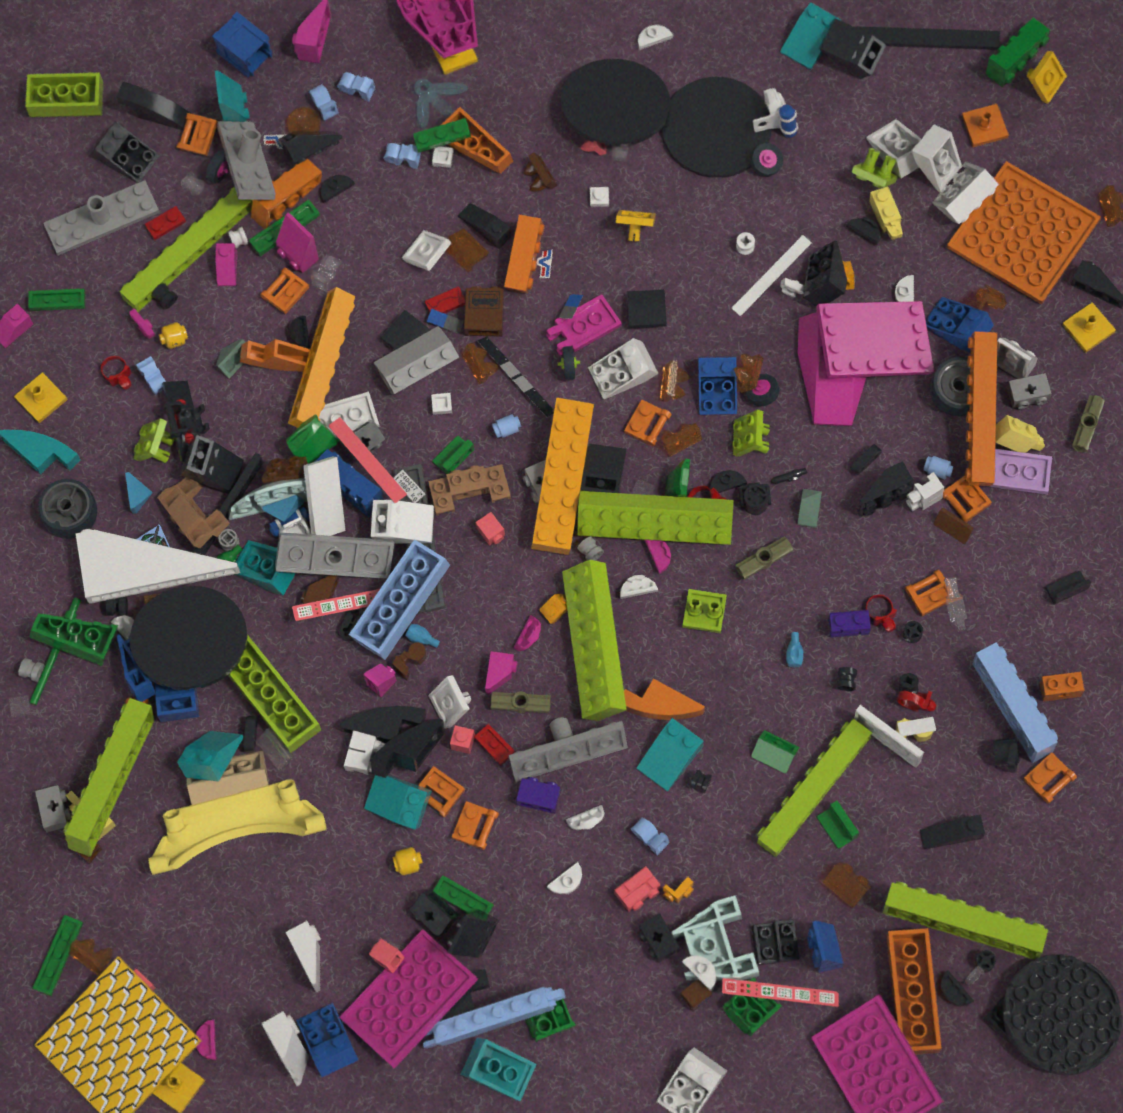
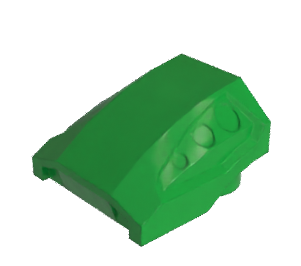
M315 414L303 422L286 441L295 456L306 457L308 464L315 462L327 449L329 450L334 447L340 439Z
M690 459L682 460L667 476L664 496L687 497Z
M753 977L750 981L756 982V979ZM734 995L724 1004L723 1009L728 1018L743 1033L752 1036L782 1005L780 1003L777 1004L773 999Z
M564 999L555 1001L556 1006H554L553 1010L525 1019L535 1042L576 1026L570 1017Z

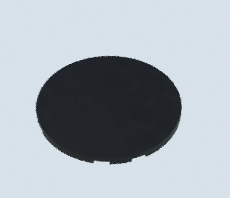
M603 59L588 63L569 76L561 92V108L563 117L568 125L585 139L592 142L605 143L607 146H620V144L629 143L633 145L649 139L664 126L670 111V95L663 80L646 66L624 59Z
M727 77L702 78L687 84L671 98L670 111L662 127L664 143L673 159L683 168H687L697 175L709 178L731 177L751 168L750 156L752 151L758 145L770 142L772 129L755 132L753 120L770 115V112L762 97L745 83ZM761 122L758 126H764L768 122Z
M202 586L173 588L150 600L136 616L130 632L132 656L140 671L148 679L160 686L164 685L174 690L204 688L225 678L241 661L247 645L246 622L239 607L229 597L217 590Z
M1069 955L1042 956L1030 961L1013 976L1003 998V1023L1012 1045L1029 1063L1043 1071L1057 1075L1081 1074L1094 1069L1104 1062L1115 1049L1123 1024L1120 1000L1110 981L1090 963Z

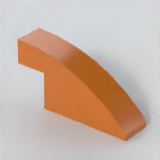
M278 339L271 341L267 345L248 340L242 344L240 362L274 370L303 372L310 349Z
M655 679L652 680L642 698L626 689L624 690L626 711L638 716L659 720H671V718L678 720L703 715L705 711V706Z

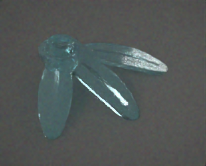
M419 79L415 83L414 89L420 96L417 103V119L420 127H427L430 113L429 102L437 111L448 118L454 113L450 105L437 94L457 95L466 92L468 87L464 84L452 82L432 85L427 79ZM420 86H425L427 90L422 91Z

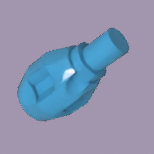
M411 624L405 635L414 643L429 644L435 648L440 643L424 627L417 624Z
M798 632L791 633V641L787 648L786 661L789 667H800L803 662V649L799 642Z

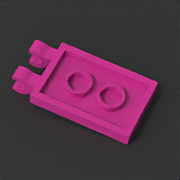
M601 294L578 307L572 319H556L554 322L556 326L549 328L546 336L549 341H552L560 334L563 335L565 341L556 345V351L561 356L563 355V347L572 346L573 351L576 352L622 326V322Z

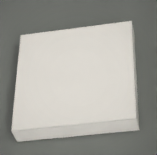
M423 230L403 255L402 259L409 264L430 271L450 246L451 242L447 238Z

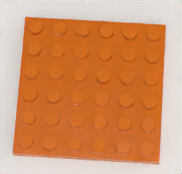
M1006 161L994 177V180L999 184L995 188V192L991 196L986 197L982 201V205L969 214V218L961 224L947 244V248L1042 305L1100 221L1101 216Z

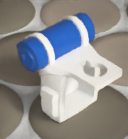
M775 88L765 90L764 99L770 115L753 120L754 131L759 132L780 128L785 137L795 136L798 129L796 110L790 105L785 104L784 98ZM761 122H768L764 126H758Z
M305 507L297 509L285 522L275 519V521L269 523V531L275 537H278L280 532L311 534V528L308 526V521H310L309 510Z

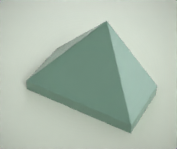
M243 339L222 348L216 366L229 379L244 364L240 362L241 347L245 343Z
M803 489L798 525L817 527L822 491Z

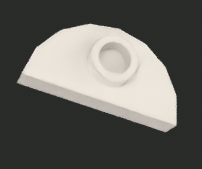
M649 26L639 35V50L671 39L673 34L664 26Z
M914 275L906 276L898 282L895 289L896 302L914 301Z
M784 278L781 281L782 292L786 295L796 297V294H804V285L798 281Z
M635 575L628 578L620 590V599L658 592V588L654 581L646 578L644 575Z
M126 615L114 618L111 623L118 625L117 630L126 640L130 639L134 620Z
M600 805L566 819L567 825L576 830L593 828L605 815L603 806Z
M577 862L551 882L547 888L553 893L569 894L575 891L582 879V870L579 863Z
M697 955L684 959L682 963L711 991L716 981V971L711 961Z

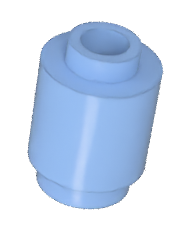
M511 414L496 420L492 427L497 438H504L519 432L521 424L518 417H514Z
M928 456L924 471L928 472L929 475L934 472L937 477L946 479L947 476H951L953 466H951V461Z

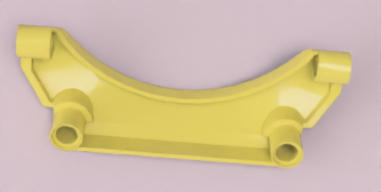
M288 779L279 783L165 812L163 819L167 828V836L162 837L155 853L149 858V865L152 874L156 875L178 869L199 853L234 838L267 832L305 836L327 830L322 812L307 800L300 801L294 780Z

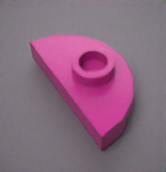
M135 308L131 310L129 314L137 323L142 334L149 339L155 336L152 330L153 326L147 318L144 320Z
M644 539L658 573L661 574L670 565V548L664 541Z
M530 615L514 646L515 650L524 651L538 640L541 623L537 618Z
M213 1019L206 1021L196 1032V1035L202 1040L196 1049L208 1060H216L215 1020Z

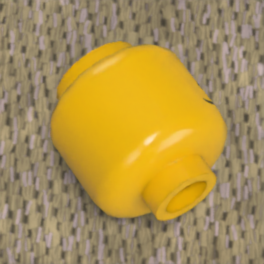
M175 322L162 327L159 339L162 345L165 344L168 349L183 346L188 336L184 325Z
M413 847L398 850L393 857L396 872H400L401 875L418 872L420 869L419 864L423 863L420 852L416 853Z

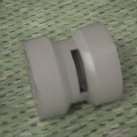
M232 529L223 530L218 537L221 548L225 552L232 550L237 544H240L236 532Z
M592 536L583 540L577 547L580 553L585 554L586 560L596 561L604 553V550L596 545V541Z
M24 658L19 668V676L24 678L30 677L31 680L38 682L45 665L40 662L34 663L31 659Z

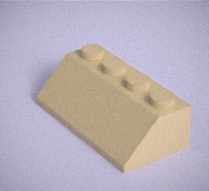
M263 751L233 756L219 782L187 778V788L192 805L269 785Z

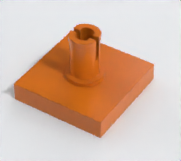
M997 104L962 113V118L973 147L1008 138L1009 135Z

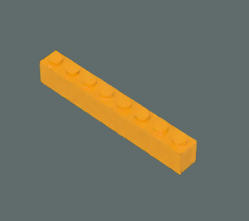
M338 287L327 292L288 424L297 428L315 414L320 420V412L325 406L324 399L330 390L329 382L335 373V362L340 356L339 349L345 340L344 332L349 326V316L355 306L353 303L355 296Z

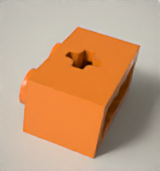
M1081 672L1043 676L1040 680L1042 700L1051 701L1082 697L1084 685Z

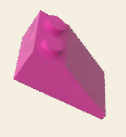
M322 0L298 27L297 34L294 33L292 43L295 45L294 52L297 53L298 60L313 63L320 62L331 19L328 0Z
M288 212L285 215L276 241L277 253L283 259L286 257L295 271L299 270L301 273H304L319 260L314 236Z

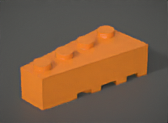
M459 107L441 125L466 118L471 137L446 145L501 174L513 162L511 154Z
M309 159L296 164L290 171H285L280 178L272 181L276 193L275 200H252L251 218L265 230L270 226L269 223L274 219L278 221L282 217L281 214L287 207L291 209L295 206L300 196L304 198L321 183L322 171Z
M519 215L504 285L506 290L528 294V290L532 289L534 279L531 277L533 271H536V256L540 252V239L545 227L541 218Z

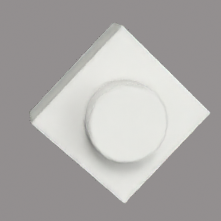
M436 147L434 149L432 165L451 168L453 148Z
M590 187L591 207L609 206V187Z
M450 393L431 395L433 415L452 413Z

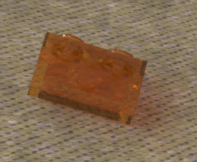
M465 229L448 237L451 244L446 249L447 253L467 272H471L474 264L487 258L489 254Z
M986 284L983 288H979L975 295V298H977V309L982 310L986 301L994 309L1000 308L1003 310L1007 304L1005 294Z
M839 862L822 883L854 908L865 893L870 890L871 886L865 877L855 874L853 872L854 869L848 863Z

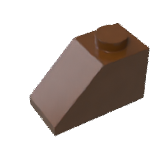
M329 575L309 585L308 590L303 592L301 598L303 604L333 598L339 581L338 575Z

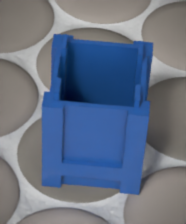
M238 12L212 36L216 43L217 54L247 78L254 76L253 72L267 58H272L273 53L270 50L269 37Z

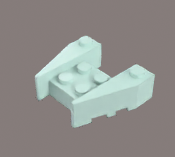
M736 896L714 902L710 907L698 913L693 919L672 932L675 939L685 936L691 956H702L711 961L715 967L716 981H723V978L744 981L760 976L753 953L733 958L723 924L742 919ZM691 971L684 973L686 980L698 979Z

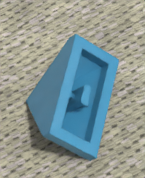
M128 472L125 475L130 509L133 514H136L153 492Z
M294 495L262 508L263 511L285 522L305 501L302 497Z

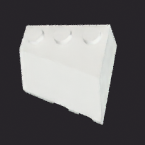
M968 162L962 165L966 168L963 172L954 175L953 185L946 186L933 202L941 212L958 224L965 222L969 218V214L973 210L978 209L982 205V201L986 197L991 196L999 185L986 169Z
M281 1012L263 1022L262 1025L298 1086L301 1084L309 1056L297 1036L300 1031L290 1015L286 1016L284 1012Z

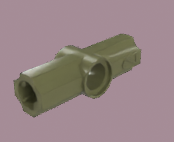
M1089 395L1071 446L1075 451L1081 453L1088 452L1105 402L1100 396ZM1084 422H1091L1092 426H1087Z
M784 536L769 546L758 549L757 553L736 564L735 567L741 578L745 580L762 569H768L774 562L793 552V548L789 540ZM766 555L769 557V560L762 561L759 557Z
M522 691L517 693L492 692L491 710L516 711L517 713H550L551 695L526 694ZM519 699L526 701L523 706H518L516 702Z

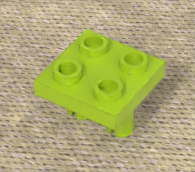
M869 148L865 161L855 165L851 173L856 174V177L860 180L873 182L872 185L878 188H885L896 183L898 176L891 172L897 159H891V156L886 155L882 167L879 168L875 166L880 151Z
M757 409L734 420V456L740 457L754 450L764 454L768 452L769 447L767 446H769V442L762 441V435L767 436L770 429L767 428H770V425L763 423V411Z
M160 418L142 426L139 433L140 440L134 448L135 455L133 459L141 462L153 457L163 463L168 461L169 457L167 456H170V452L159 448L160 442L171 446L175 441L172 440L175 438L170 437V434L164 431L167 421Z
M689 589L683 628L721 633L727 595Z

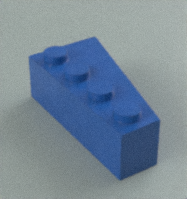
M327 449L316 461L332 456L337 457L341 495L369 518L372 515L373 500H383L381 489L357 472L349 463H345L336 452L333 451L332 453Z

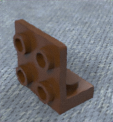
M293 456L289 459L275 458L269 461L262 477V482L305 479L303 465L308 464L306 457Z

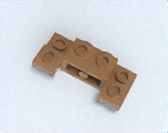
M502 464L484 468V466H471L468 470H454L450 474H446L447 477L428 481L436 516L449 511L455 512L453 501L489 492L492 503L505 498L511 499Z
M185 477L178 484L164 489L157 498L171 515V521L180 527L178 529L180 533L186 536L193 546L201 548L212 535L218 537L230 523L222 512L217 509L209 517L205 516L193 500V497L202 489V486L199 482Z

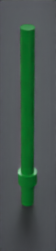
M74 597L69 611L67 610L64 615L65 619H76V612L81 602L80 599ZM52 648L29 703L37 705L60 649Z

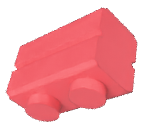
M645 866L614 890V894L628 912L632 909L637 911L644 905V900L648 897L653 899L660 893V883Z

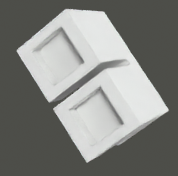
M934 472L927 476L926 484L923 486L919 483L914 484L913 491L907 494L908 500H906V503L912 512L919 507L924 510L942 499L944 486Z
M353 731L344 763L345 770L362 772L368 775L369 772H372L370 759L385 743L377 741L375 736Z

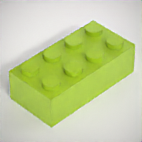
M100 73L27 74L26 109L30 117L102 115L103 81Z

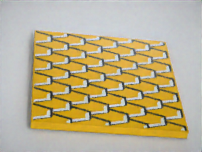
M117 957L34 1045L99 1113H134L202 1040L120 957Z

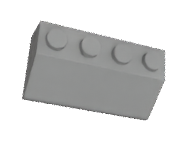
M437 326L375 361L374 365L390 393L394 395L459 358V355L445 333Z

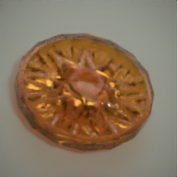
M299 107L293 110L287 119V127L290 133L293 131H319L321 126L319 114L309 107Z

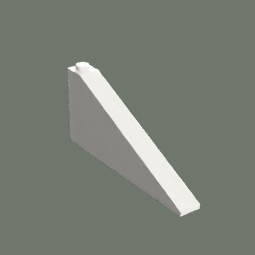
M85 529L81 533H76L85 598L89 604L240 573V569L235 562L98 530Z

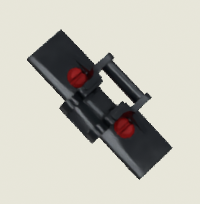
M188 381L163 382L162 385L167 401L163 405V409L166 410L171 430L169 434L170 437L176 439L181 465H183L190 441L196 435L201 436V434H205L210 427L209 423H204V425L202 423L201 414L205 411L204 404L199 405L197 408L193 405Z

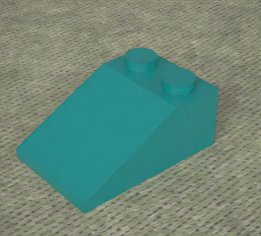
M810 2L798 19L780 53L811 70L823 54L819 47L833 19L836 18L840 21L841 19Z
M215 71L218 102L223 121L247 122V119H250L249 109L245 108V103H248L247 93L242 91L240 84L220 71Z
M248 540L235 562L240 569V573L233 575L269 592L284 595L296 573L275 571L277 548Z
M671 718L636 769L668 792L703 748L704 741Z
M209 731L188 745L177 763L186 778L219 782L244 736L242 734Z
M375 775L364 809L397 824L416 830L420 828L432 790L390 775L386 778Z
M477 1037L461 1075L510 1098L521 1101L537 1064L487 1039Z

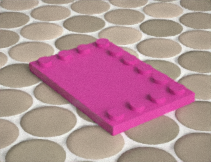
M922 301L818 304L816 306L828 378L928 375L934 373Z
M423 929L401 952L405 958L395 972L391 973L385 969L339 1017L393 1068L407 1056L478 980L473 973L448 953L446 949Z
M877 995L811 1037L855 1113H926L943 1103L942 1098L880 995Z

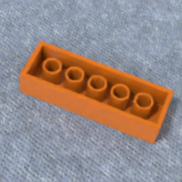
M929 929L888 931L886 938L895 1021L915 1055L940 1053L941 1040Z

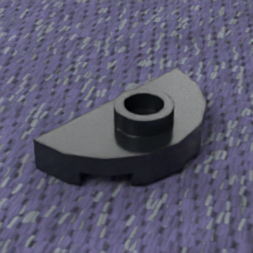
M345 175L329 177L321 187L323 202L329 201L354 186L355 182Z
M867 217L851 219L846 224V227L876 246L878 245L880 231L878 225L872 219Z
M300 315L292 320L290 324V336L295 345L310 349L306 315Z
M732 470L722 471L713 478L710 490L715 488L721 493L747 485V481L739 472Z
M947 970L940 984L941 993L944 998L956 1006H967L973 1003L972 997L950 971Z

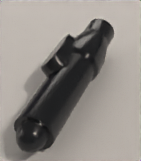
M806 468L792 470L791 472L773 477L771 483L776 485L785 481L797 480L800 476L807 474Z

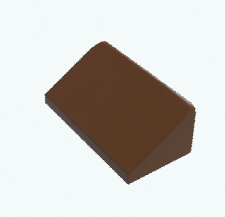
M944 508L940 509L933 525L962 544L967 543L974 530V527Z

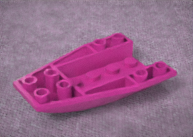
M396 0L404 19L443 58L478 47L473 0Z
M817 312L800 317L798 358L814 425L852 426L867 377L828 378Z

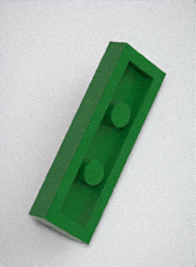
M464 118L413 133L419 153L470 138L471 134L467 120Z
M85 289L29 291L28 308L30 311L85 309Z
M443 875L433 890L443 900L467 914L477 909L490 914L494 907V904Z

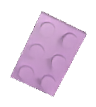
M995 449V483L990 487L1048 494L1052 456Z

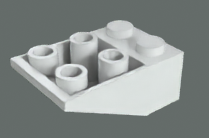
M635 338L588 367L603 399L642 384L658 374L643 342Z
M373 500L371 538L393 540L394 543H412L414 539L420 543H432L434 506L404 501L394 503L393 500Z
M693 1048L688 1052L657 1102L672 1113H699L725 1076L727 1070L696 1048Z

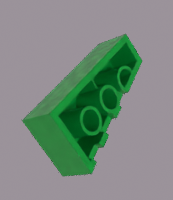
M1033 17L1018 31L1017 37L1013 35L1006 47L1002 45L998 49L996 56L992 54L989 57L986 75L1002 87L1006 83L1010 84L1015 78V73L1025 68L1026 61L1029 58L1033 59L1037 55L1039 47H1044L1050 40V29Z
M38 613L31 628L30 638L102 666L116 635L118 625L85 622L81 619L72 620Z

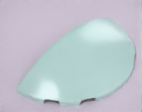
M305 479L275 481L253 490L230 508L228 513L229 520L265 512L263 511V506L294 495H298L305 502H308Z

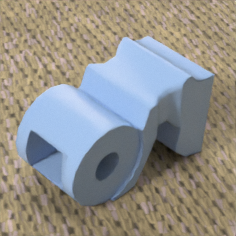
M347 72L343 73L337 86L339 90L351 96L355 92H359L361 98L368 102L375 90L373 79L366 76H355Z
M322 84L309 91L324 121L339 113L335 101L331 100L327 89Z
M389 143L387 144L384 160L395 165H400L403 161H407L410 167L417 169L421 152L418 153L417 147L412 144L408 146L402 144L401 146Z
M151 356L136 364L138 371L142 376L144 375L148 386L155 395L164 390L162 383L166 381Z
M643 817L631 828L632 832L645 845H648L656 855L669 844L668 836L662 832L658 834L654 825Z

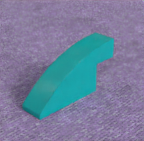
M0 430L1 439L40 474L56 459L69 470L80 461L75 451L49 436L25 430Z

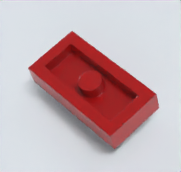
M175 206L147 222L145 226L153 239L157 240L186 223V219L178 207Z
M489 724L474 736V739L500 766L509 759V755L515 753L514 749Z

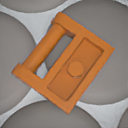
M187 113L185 118L187 121L180 142L177 143L176 148L207 156L218 122L214 119ZM197 122L191 143L189 145L187 144L191 133L193 123Z
M284 267L277 279L266 291L263 290L260 296L284 314H287L309 289V284ZM286 279H289L284 287L273 297L272 294Z
M641 400L624 433L650 446H655L657 436L666 420H669L672 414L668 410ZM655 415L660 416L649 436L645 435Z
M965 476L943 492V498L949 501L962 517L961 520L966 523L992 504L991 500L979 486L968 485V480L965 479ZM957 491L971 509L969 512L954 497L953 492Z
M939 569L934 571L931 576L913 585L905 586L907 594L912 599L921 616L956 599L954 592ZM936 581L939 582V585L917 595L916 591Z
M1051 752L1023 780L1049 804L1053 797L1070 781L1073 782L1077 776ZM1060 772L1065 775L1049 791L1043 789Z
M434 766L418 785L430 788L447 801L445 805H442L431 796L428 804L439 811V814L444 818L465 791L464 787Z
M466 801L452 839L485 850L486 840L499 813ZM482 815L487 816L479 839L475 840L473 839Z

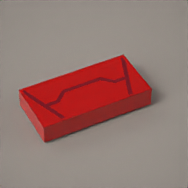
M459 286L425 301L429 312L431 309H434L444 314L464 306L466 303Z

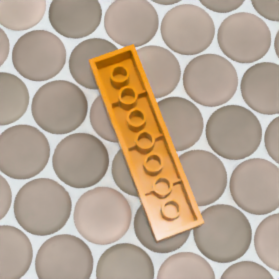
M556 398L531 549L565 555L570 553L594 408L592 403Z

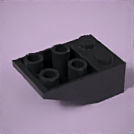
M835 18L819 50L853 75L862 79L872 75L886 45L873 35Z
M116 121L109 127L90 153L103 164L137 183L141 182L160 156Z
M293 131L279 138L278 141L287 159L299 164L307 160V156L323 152V148L326 146L332 147L337 145L343 137L335 131Z
M834 240L809 256L803 298L816 307L818 304H828L845 294L847 277L838 242Z
M196 435L189 443L180 475L229 494L238 481L244 460L215 441Z
M589 444L580 491L620 493L627 449Z
M903 461L885 469L860 501L859 517L863 515L870 516L880 507L884 509L892 505L893 501L897 499L902 501L908 498L907 494L911 492L914 480Z
M479 909L470 912L468 915L466 914L465 917H461L456 926L458 928L457 934L452 935L448 942V946H450L448 953L474 958L481 957L499 919Z

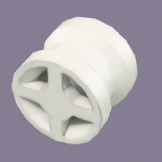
M242 227L238 228L235 232H228L231 242L235 243L236 248L239 245L248 244Z
M741 233L736 240V249L740 254L748 255L754 251L755 238L750 233Z

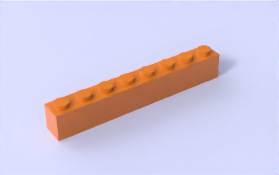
M975 331L968 338V348H971V356H968L967 365L970 367V374L967 376V385L970 386V393L967 394V404H970V408L966 415V422L969 423V430L966 432V442H969V449L966 450L968 468L965 471V479L968 480V485L992 486L995 483L997 333Z

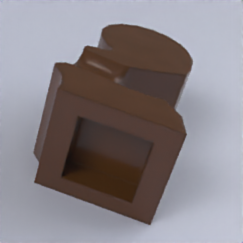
M416 642L411 644L409 652L403 651L402 654L395 656V660L392 663L393 668L406 681L410 676L409 667L406 664L421 665L427 655L425 646L422 643Z

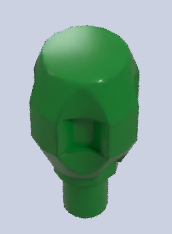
M237 544L232 550L221 553L217 559L235 562L237 555L243 549Z

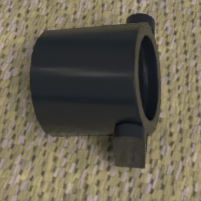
M760 482L748 483V485L739 488L741 508L744 507L749 514L760 515L766 511L768 505H771L770 486L768 484H760ZM742 490H746V491L744 492V502H743V493H742Z
M1017 738L993 740L995 765L1007 764L1009 772L1016 773L1019 764Z

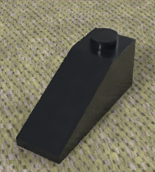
M469 203L458 215L459 218L498 249L511 238V228L497 216L472 203Z
M1082 260L1072 279L1071 286L1122 309L1123 295L1093 262Z
M981 814L959 818L920 830L925 850L983 839L985 835Z

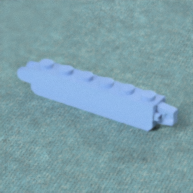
M542 987L440 1021L425 1035L428 1036L434 1033L435 1039L424 1042L423 1046L424 1048H430L436 1045L452 1044L551 1011L556 1006L555 1001L566 998L564 990L560 988L552 991L551 987Z

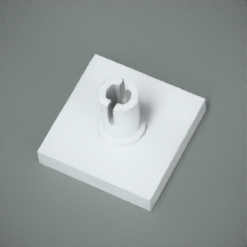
M453 675L447 676L428 695L439 718L443 719L445 729L452 727L469 710L467 704L471 702V697L468 696L469 693H461Z

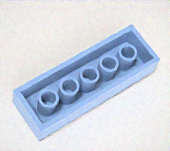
M414 539L349 633L352 639L386 660L449 568L450 564L448 561Z
M996 642L976 653L973 666L1032 763L1054 751L1058 743V737L1053 729L1050 730L1046 724L1048 723L1046 716L1038 711L1037 702L1034 697L1029 696L1027 693L1025 682L1022 679L1019 680L1016 675L1017 670L1013 663L1008 662L1004 648L1002 646L999 647Z

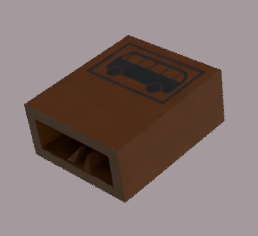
M479 286L466 288L465 336L503 337L504 289L496 286L490 288H481Z

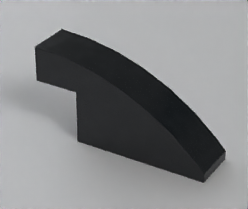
M124 81L116 96L119 104L135 108L140 119L182 131L187 121L185 119L186 115L191 113L163 96Z
M412 706L381 707L352 716L341 722L339 727L341 732L353 734V731L375 736L377 741L387 743L401 734L403 724L415 727L424 723L426 710Z
M439 718L419 724L387 742L370 759L372 774L386 778L395 765L416 772L444 735L443 719Z
M486 969L473 973L478 980L438 1022L475 1010L471 993L490 988Z

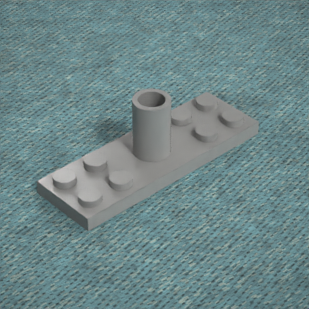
M218 121L217 129L238 199L275 200L276 193L260 144L261 134L256 130L254 122Z
M144 180L106 197L92 196L88 199L87 205L46 221L44 226L57 255H61L160 212Z
M280 532L275 571L387 579L390 575L394 541Z
M557 718L549 725L554 742L537 745L525 751H517L509 755L515 782H519L522 778L527 779V777L545 774L626 749L628 746L622 721L612 722L607 726L593 728L573 736L568 719Z

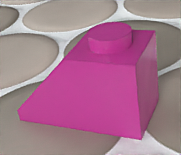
M235 243L216 244L218 286H236L237 250Z
M18 304L4 314L0 321V343L5 348L33 325L30 316Z
M490 653L485 686L486 694H491L512 678L513 672L516 673L517 661H514V654Z
M379 664L363 674L366 685L380 697L397 681L395 671L388 665L385 667Z

